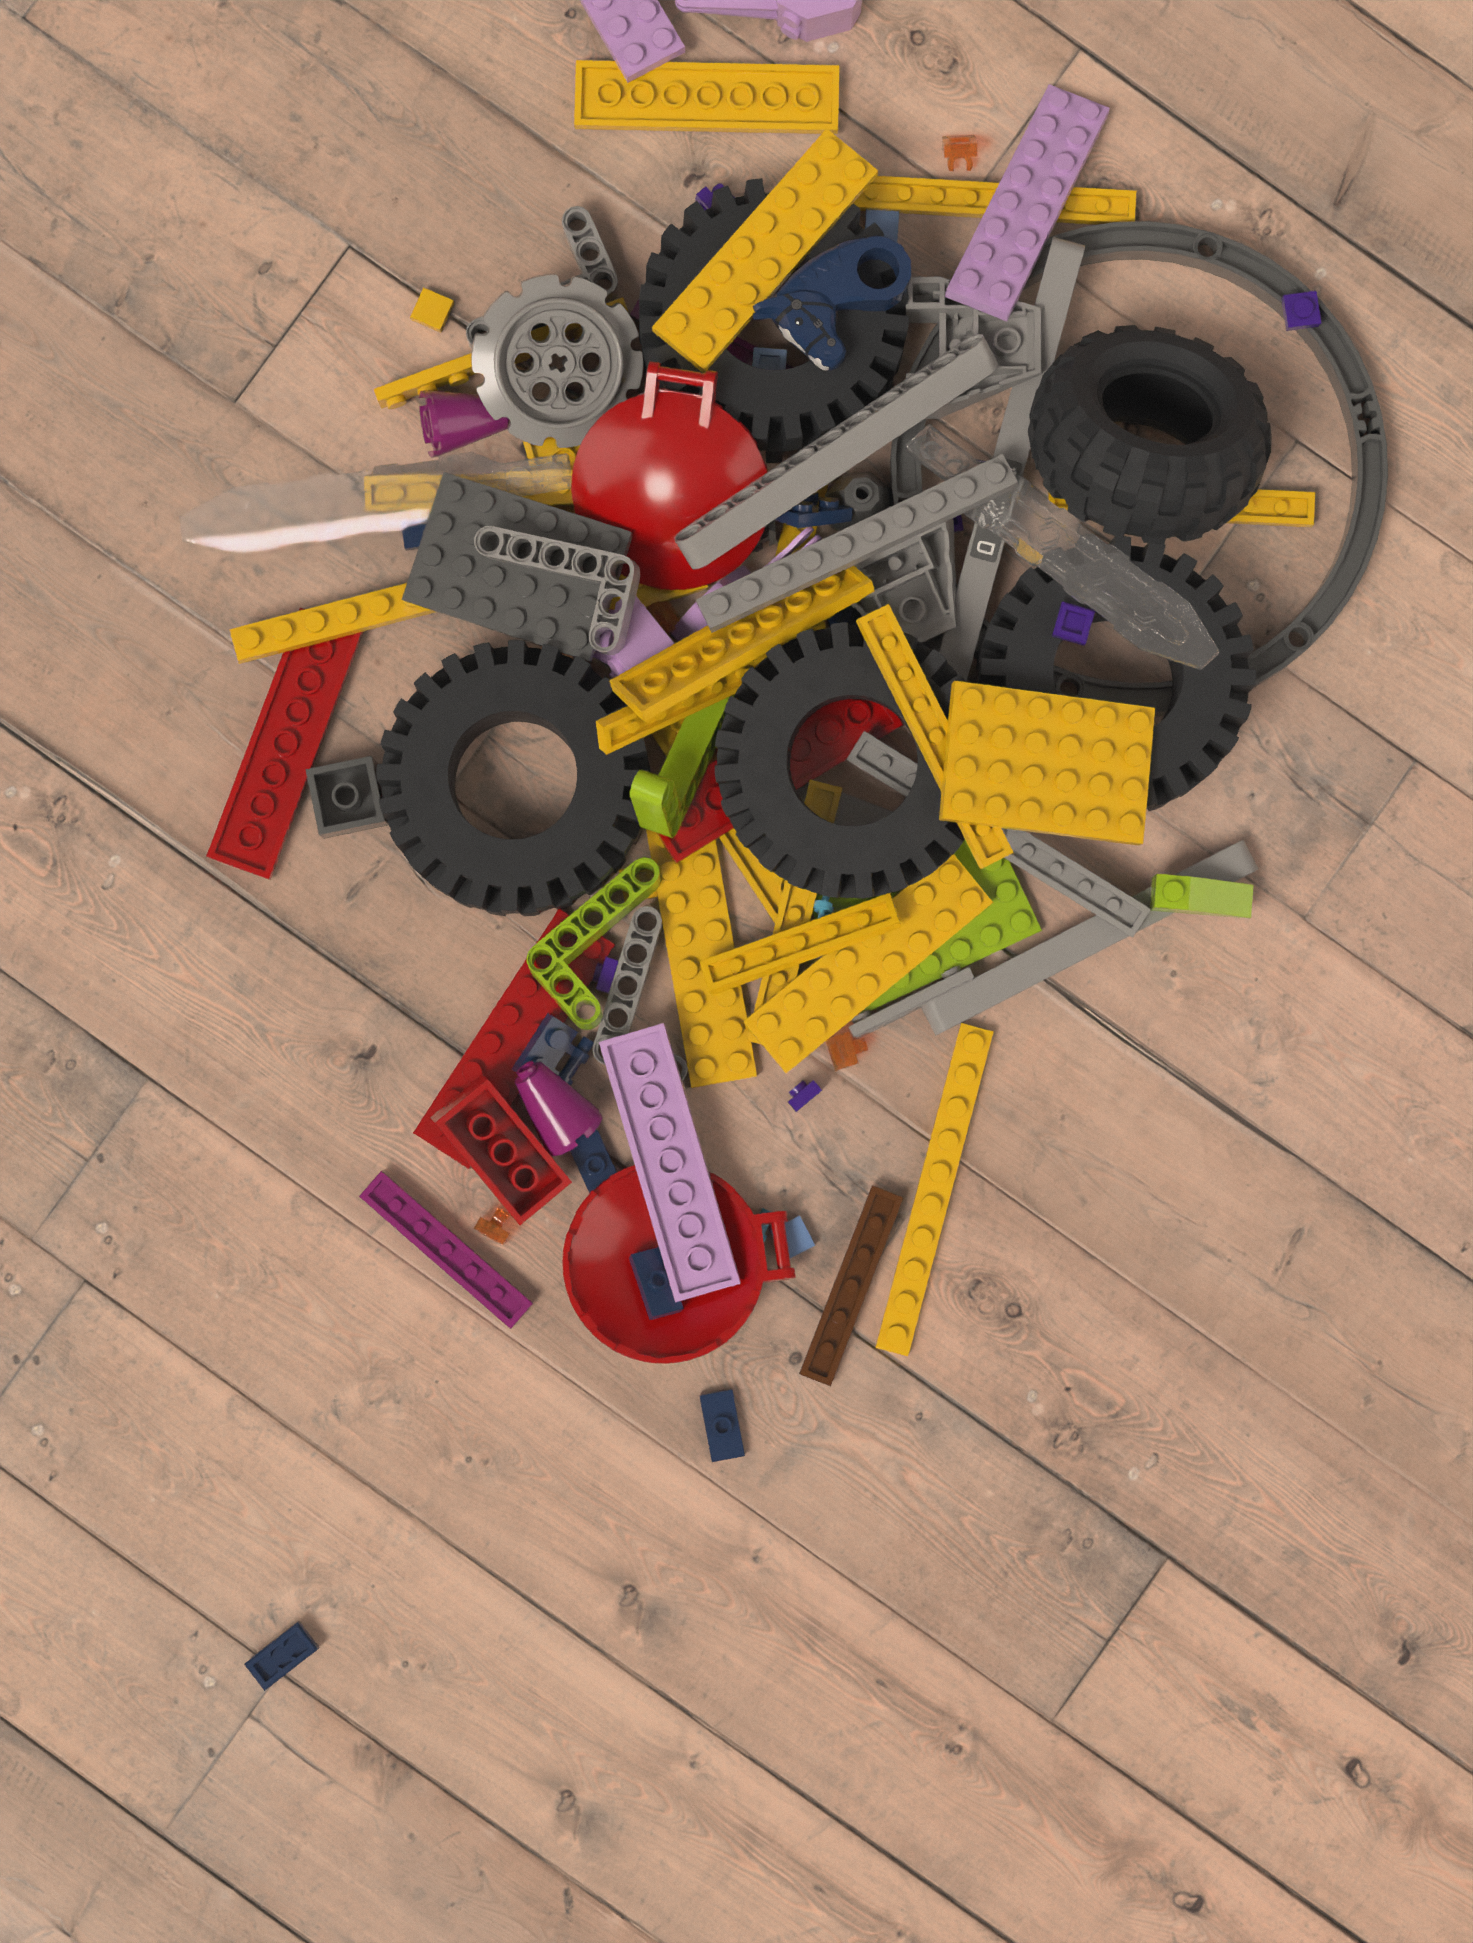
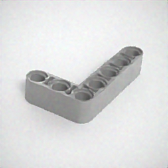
M570 207L563 214L562 225L566 240L581 272L577 276L594 283L601 279L611 281L612 286L607 290L605 303L614 301L619 292L617 275L592 217L583 207ZM579 219L583 220L586 226L581 231H573L569 228L570 223ZM589 249L599 252L598 258L594 261L584 260L582 254ZM571 278L568 279V280H566V281L561 282L560 284H561V285H567V284H569V282L571 281ZM483 316L474 319L466 328V337L471 350L475 334L479 331H488L489 329L488 324L483 320ZM544 323L535 324V325L533 326L532 330H535V329H538V328H540V327L546 326V324H544Z
M485 526L476 532L474 537L475 548L480 554L489 559L600 584L589 631V642L595 650L605 655H615L623 649L640 581V568L635 561L621 554L495 526ZM498 535V547L493 551H487V539L490 536ZM525 542H530L532 546L530 555L520 559L518 555L519 547ZM562 549L564 551L563 562L560 565L552 566L550 561L552 553L555 550ZM590 556H595L597 560L595 570L585 573L583 570L584 560ZM623 563L628 564L630 568L628 577L624 580H617L615 576L617 567ZM614 597H620L622 600L621 609L615 614H610L607 609L609 601ZM612 630L614 633L613 643L608 647H602L600 644L601 634L604 631Z
M644 906L634 912L603 1011V1017L593 1044L594 1057L603 1065H605V1062L599 1053V1042L628 1034L632 1029L662 930L661 915L653 907ZM643 914H652L657 919L656 926L651 931H643L638 927V920ZM640 945L646 949L647 957L643 962L633 963L629 960L628 952L633 946ZM626 977H631L637 982L636 991L629 996L621 994L618 988L620 981ZM616 1009L624 1010L628 1016L626 1024L619 1028L611 1026L609 1022L610 1013ZM674 1054L676 1061L682 1066L680 1076L683 1081L687 1076L688 1067L682 1057Z

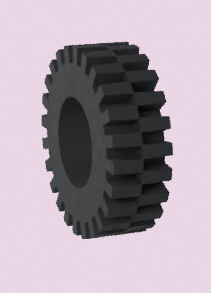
M762 178L747 180L744 196L734 198L729 186L713 191L710 208L704 210L698 201L694 202L684 210L683 226L678 229L673 224H670L661 235L660 253L652 252L648 259L645 285L641 284L639 297V342L642 345L643 367L646 376L650 361L659 362L662 367L701 372L652 331V326L767 197L769 193L764 192ZM853 203L789 277L809 260L840 243L871 236L884 237V233L875 222L866 229L862 228L859 225L861 209ZM872 259L866 261L857 269L860 280L873 289L889 287L896 281L893 268L881 260ZM908 289L900 303L886 311L847 309L836 311L835 328L837 335L845 346L846 355L840 366L832 371L820 369L811 360L800 366L785 370L760 369L737 359L727 349L709 367L708 370L718 372L715 403L721 405L724 411L729 413L738 422L741 421L757 442L758 450L766 451V463H782L785 451H800L891 390L894 376L898 373L908 332L909 316H906V304H908L909 299ZM662 380L659 383V388L697 394L703 393V387Z
M1115 536L1109 544L1097 545L1096 538L1080 541L1074 550L1064 553L1062 548L1047 555L1041 565L1035 569L1030 567L1019 577L1011 591L1005 594L984 635L983 644L977 659V684L1057 694L1054 684L1053 667L1058 646L1063 639L1052 637L1061 602L1094 610L1095 614L1092 623L1102 621L1121 622L1132 625L1148 634L1164 652L1169 662L1173 683L1172 696L1167 712L1161 722L1153 727L1146 808L1149 812L1187 794L1208 777L1236 745L1239 739L1237 737L1239 729L1247 721L1252 707L1247 702L1248 693L1255 686L1256 669H1249L1247 658L1254 650L1250 634L1242 636L1237 625L1243 617L1237 603L1234 602L1228 606L1219 595L1224 585L1213 574L1205 580L1193 569L1198 561L1191 556L1183 553L1176 560L1163 554L1166 547L1165 544L1147 543L1145 547L1131 545L1130 536H1123V539Z
M847 622L834 623L829 628L816 631L813 629L805 630L796 634L797 638L784 645L778 644L766 652L767 657L755 668L750 667L741 678L742 684L734 697L730 696L724 709L726 715L721 730L717 732L715 746L718 748L715 779L720 787L723 811L736 830V836L739 841L759 860L758 862L767 870L774 872L795 887L836 898H869L899 891L937 870L959 849L965 838L957 822L939 820L941 790L858 625H849ZM903 632L948 721L951 685L954 681L966 682L961 674L958 675L942 654L918 642L916 637ZM846 699L872 701L894 712L909 729L916 745L918 757L915 781L902 804L883 819L861 826L833 824L813 813L798 795L790 770L792 746L797 733L805 721L822 707Z
M508 640V647L493 648L489 642L473 646L474 654L467 655L461 659L454 653L441 660L443 668L430 677L425 672L414 682L417 691L408 701L400 699L393 711L397 719L392 730H384L380 745L385 752L383 763L377 764L376 775L377 781L382 786V798L379 799L382 815L388 821L391 838L415 871L434 888L469 908L482 909L490 914L505 916L508 913L521 914L524 917L540 915V911L552 908L557 910L567 908L573 905V900L586 893L592 895L602 887V881L613 871L617 873L626 862L625 856L632 845H636L641 836L642 828L639 825L630 798V789L634 777L639 770L642 769L650 772L644 739L641 738L607 755L599 749L596 720L628 705L612 691L609 679L606 676L602 678L593 671L588 662L578 656L575 659L564 656L559 648L548 644H543L542 649L531 648L523 640ZM511 722L537 724L558 735L573 752L577 767L575 793L562 817L545 831L522 839L493 837L472 826L461 812L455 786L460 760L469 745L485 731Z

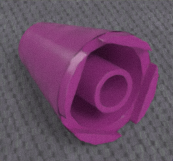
M424 390L419 394V398L425 397V405L419 406V414L425 444L431 443L434 450L427 451L431 458L452 452L505 431L508 428L510 419L507 417H501L498 420L493 419L483 405L479 394Z
M529 1061L518 1069L515 1084L540 1141L551 1156L562 1155L578 1146L575 1142L577 1138L582 1134L588 1138L598 1128L603 1119L599 1109L544 1063Z

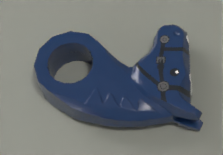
M871 236L845 241L818 254L805 263L789 278L775 297L753 305L755 312L753 318L754 320L772 319L782 335L802 351L816 366L822 370L832 371L840 366L846 355L845 346L837 335L835 328L836 311L845 309L886 311L900 303L910 283L911 259L901 244L888 237ZM872 259L881 260L893 268L896 281L889 287L873 289L860 280L857 269L866 261Z

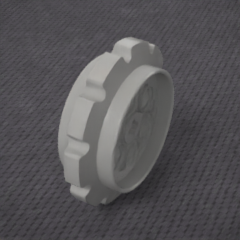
M556 274L534 276L521 281L522 291L518 296H513L508 291H504L484 313L483 320L488 324L489 329L485 334H475L471 352L473 372L484 375V381L476 389L483 405L493 419L498 420L501 417L510 419L507 429L513 436L537 446H542L546 438L553 437L559 448L581 445L589 429L605 412L619 402L627 400L625 394L628 389L639 388L643 371V354L640 350L631 349L630 346L631 341L638 336V331L632 318L621 303L617 302L612 306L606 305L607 291L596 283L573 276L569 284L561 285ZM538 323H544L549 327V334L542 341H537L531 336L533 326ZM571 323H578L582 326L583 330L581 337L574 341L568 340L565 337L566 327ZM590 352L598 354L600 359L598 366L592 370L585 369L582 366V358ZM520 353L532 355L533 362L527 370H519L515 367V358ZM555 353L559 357L564 355L566 357L562 360L563 367L561 369H557L555 365L549 367V364L552 363L551 356ZM538 382L547 383L550 387V392L544 399H536L532 396V388ZM572 382L582 384L583 392L579 398L570 399L566 396L565 389L568 384Z

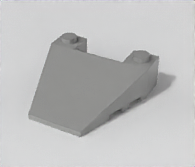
M911 277L908 286L909 299L908 304H906V316H909V323H939V357L965 339L976 334H983L999 364L992 374L925 419H940L1041 375V308L1017 301L1008 321H1004L945 297L946 289L950 283L949 279L943 277ZM915 373L906 374V379Z
M953 518L853 565L872 580L875 590L859 602L852 604V607L856 608L862 616L889 604L902 631L916 637L920 643L957 627Z

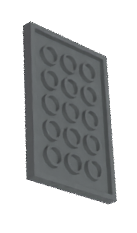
M443 472L402 600L543 646V644L552 645L559 648L561 653L574 657L578 656L592 662L595 649L589 642V631L600 584L489 559L476 550L474 537L480 528L495 526L627 556L633 533ZM498 535L490 536L486 542L487 551L495 550L499 545ZM525 542L519 547L518 555L520 559L530 555L532 551L530 542ZM558 549L552 553L550 557L552 566L560 565L563 562L564 551ZM590 556L584 560L583 570L585 573L595 570L597 566L595 556ZM624 563L619 565L615 571L617 580L620 578ZM611 599V600L609 601V603H608V607H607L608 611H609V608H610L612 599Z

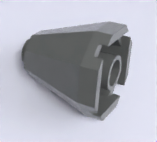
M870 471L842 474L825 494V497L839 499V504L852 508L851 522L828 524L833 530L835 529L838 532L893 506L891 488Z

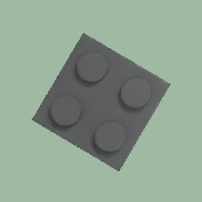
M372 756L305 769L318 834L323 839L389 825L380 809L379 799L382 798V788L377 781V764Z

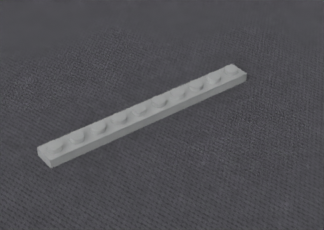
M1001 454L696 599L697 605L711 633L1005 494L1017 488L1018 481L1004 455Z
M865 731L846 759L906 797L915 781L917 763ZM1002 828L1014 852L1004 857L1005 859L1124 933L1134 937L1151 909L1028 832Z

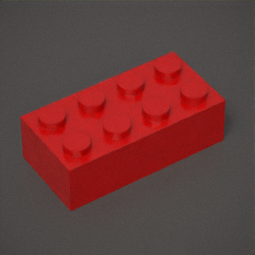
M481 1075L430 1117L519 1225L523 1224L572 1183L484 1075Z

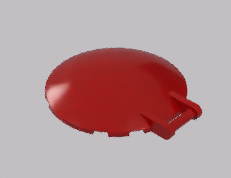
M650 361L647 368L645 393L619 402L605 412L589 429L577 451L571 484L575 514L633 533L627 557L635 561L640 568V584L666 590H686L711 584L739 567L751 554L764 532L765 526L708 565L699 569L691 568L675 542V537L681 530L768 472L766 463L764 464L763 458L756 446L757 442L741 421L738 422L729 413L724 411L721 405L715 403L718 380L717 371L707 370L706 373L662 367L661 363ZM662 380L703 387V393L697 394L659 388V383ZM624 564L621 574L628 577L630 568L628 564Z
M635 1165L627 1167L611 1175L610 1178L592 1190L575 1212L576 1214L566 1234L562 1260L563 1277L569 1300L577 1316L591 1334L601 1343L625 1357L647 1363L671 1364L690 1361L704 1356L725 1344L745 1324L759 1299L763 1283L796 1278L795 1268H791L785 1222L788 1221L787 1211L753 1214L745 1200L730 1184L716 1174L709 1172L741 1283L682 1300L684 1309L680 1313L649 1320L629 1257L631 1254L659 1247L636 1167ZM771 1224L778 1269L768 1271L761 1226Z

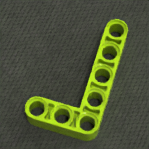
M730 696L685 717L659 775L642 769L637 772L631 785L630 798L641 828L670 838L675 837L717 748L715 746L718 730L722 728L726 715L724 709Z
M643 857L632 862L528 951L526 959L532 975L581 1029L591 1030L597 1027L603 1017L602 1009L595 996L568 967V964L657 890L660 886L661 876L657 863L651 858ZM643 869H649L654 872V877L649 882H640L636 878L638 872ZM622 890L629 894L626 902L622 904H616L611 901V896L616 891ZM592 912H598L603 915L601 923L595 926L588 925L585 919ZM569 933L576 935L578 939L572 947L566 948L560 945L559 942L563 935ZM547 955L552 958L551 964L546 969H538L534 966L537 957ZM560 981H571L574 984L571 992L568 994L556 992V986ZM591 1005L596 1009L595 1014L590 1019H581L577 1016L580 1007Z

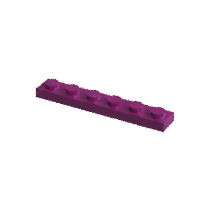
M380 1171L360 1194L359 1197L510 1329L533 1304L530 1299L383 1171Z

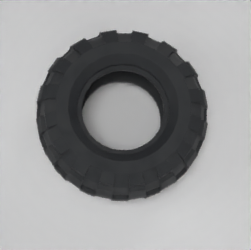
M1136 325L1116 326L1114 332L1109 334L1097 330L1083 336L1081 342L1069 346L1064 354H1060L1042 375L1029 414L1028 436L1032 458L1035 461L1036 470H1039L1041 477L1044 479L1043 485L1053 498L1064 499L1066 504H1068L1067 512L1082 522L1091 520L1104 526V533L1122 539L1124 534L1138 536L1142 538L1143 543L1164 544L1166 538L1177 537L1183 542L1202 538L1203 533L1209 532L1211 529L1218 530L1248 505L1250 498L1258 491L1271 454L1272 445L1271 425L1267 423L1268 412L1263 402L1264 396L1257 383L1247 381V378L1244 376L1245 369L1232 357L1220 356L1213 351L1214 345L1197 337L1190 340L1176 335V330L1156 326L1154 331L1140 330ZM1114 422L1149 426L1175 437L1185 445L1151 441L1124 430Z

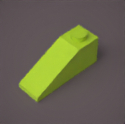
M1156 874L1152 877L1150 911L1251 918L1252 884L1167 874Z

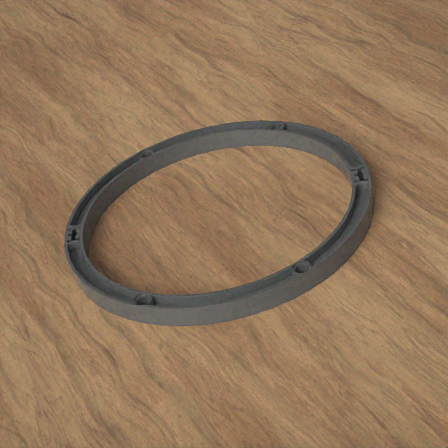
M1151 221L1113 222L1086 226L1049 237L1023 288L1025 290L1042 280L1052 239L1056 237L1086 245L1080 267L1114 260H1151L1196 268L1226 279L1250 292L1274 309L1283 319L1284 314L1281 301L1283 295L1311 291L1297 277L1272 259L1242 243L1193 227ZM1207 245L1213 250L1214 254L1210 257H1204L1198 252L1197 247ZM1319 298L1321 325L1295 331L1309 346L1326 372L1338 398L1346 423L1352 470L1349 512L1343 538L1333 564L1320 588L1304 610L1288 627L1268 643L1253 651L1247 658L1249 669H1256V682L1253 688L1278 674L1302 655L1337 618L1350 600L1366 571L1378 540L1385 510L1388 482L1387 442L1382 412L1376 392L1355 345L1340 322ZM937 323L927 337L913 363L910 373L918 372L939 357V323ZM1361 413L1363 418L1370 419V422L1367 425L1363 420L1358 421V417ZM923 419L892 440L890 488L893 506L923 492L921 452L926 419ZM985 618L983 619L974 652L976 659H978L984 635L989 626V622ZM1290 632H1298L1302 635L1304 639L1302 647H1295L1290 643L1288 638ZM1055 665L1053 667L1057 695H1063L1060 690L1062 683L1071 682L1077 688V695L1075 697L1155 708L1154 717L1164 716L1170 704L1173 688L1172 680L1128 683L1102 680L1077 674Z

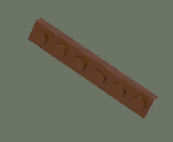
M873 1185L871 1186L800 1369V1375L831 1387L903 1197Z

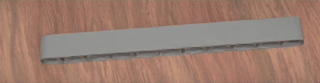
M976 334L965 339L681 530L676 535L675 542L691 568L699 569L708 565L992 374L999 364L983 334Z
M1241 840L1175 875L1235 882L1259 868L1244 840ZM1151 887L1132 897L1150 908ZM1150 911L1138 931L1173 913ZM1095 915L920 1007L936 1036L1129 937V935Z

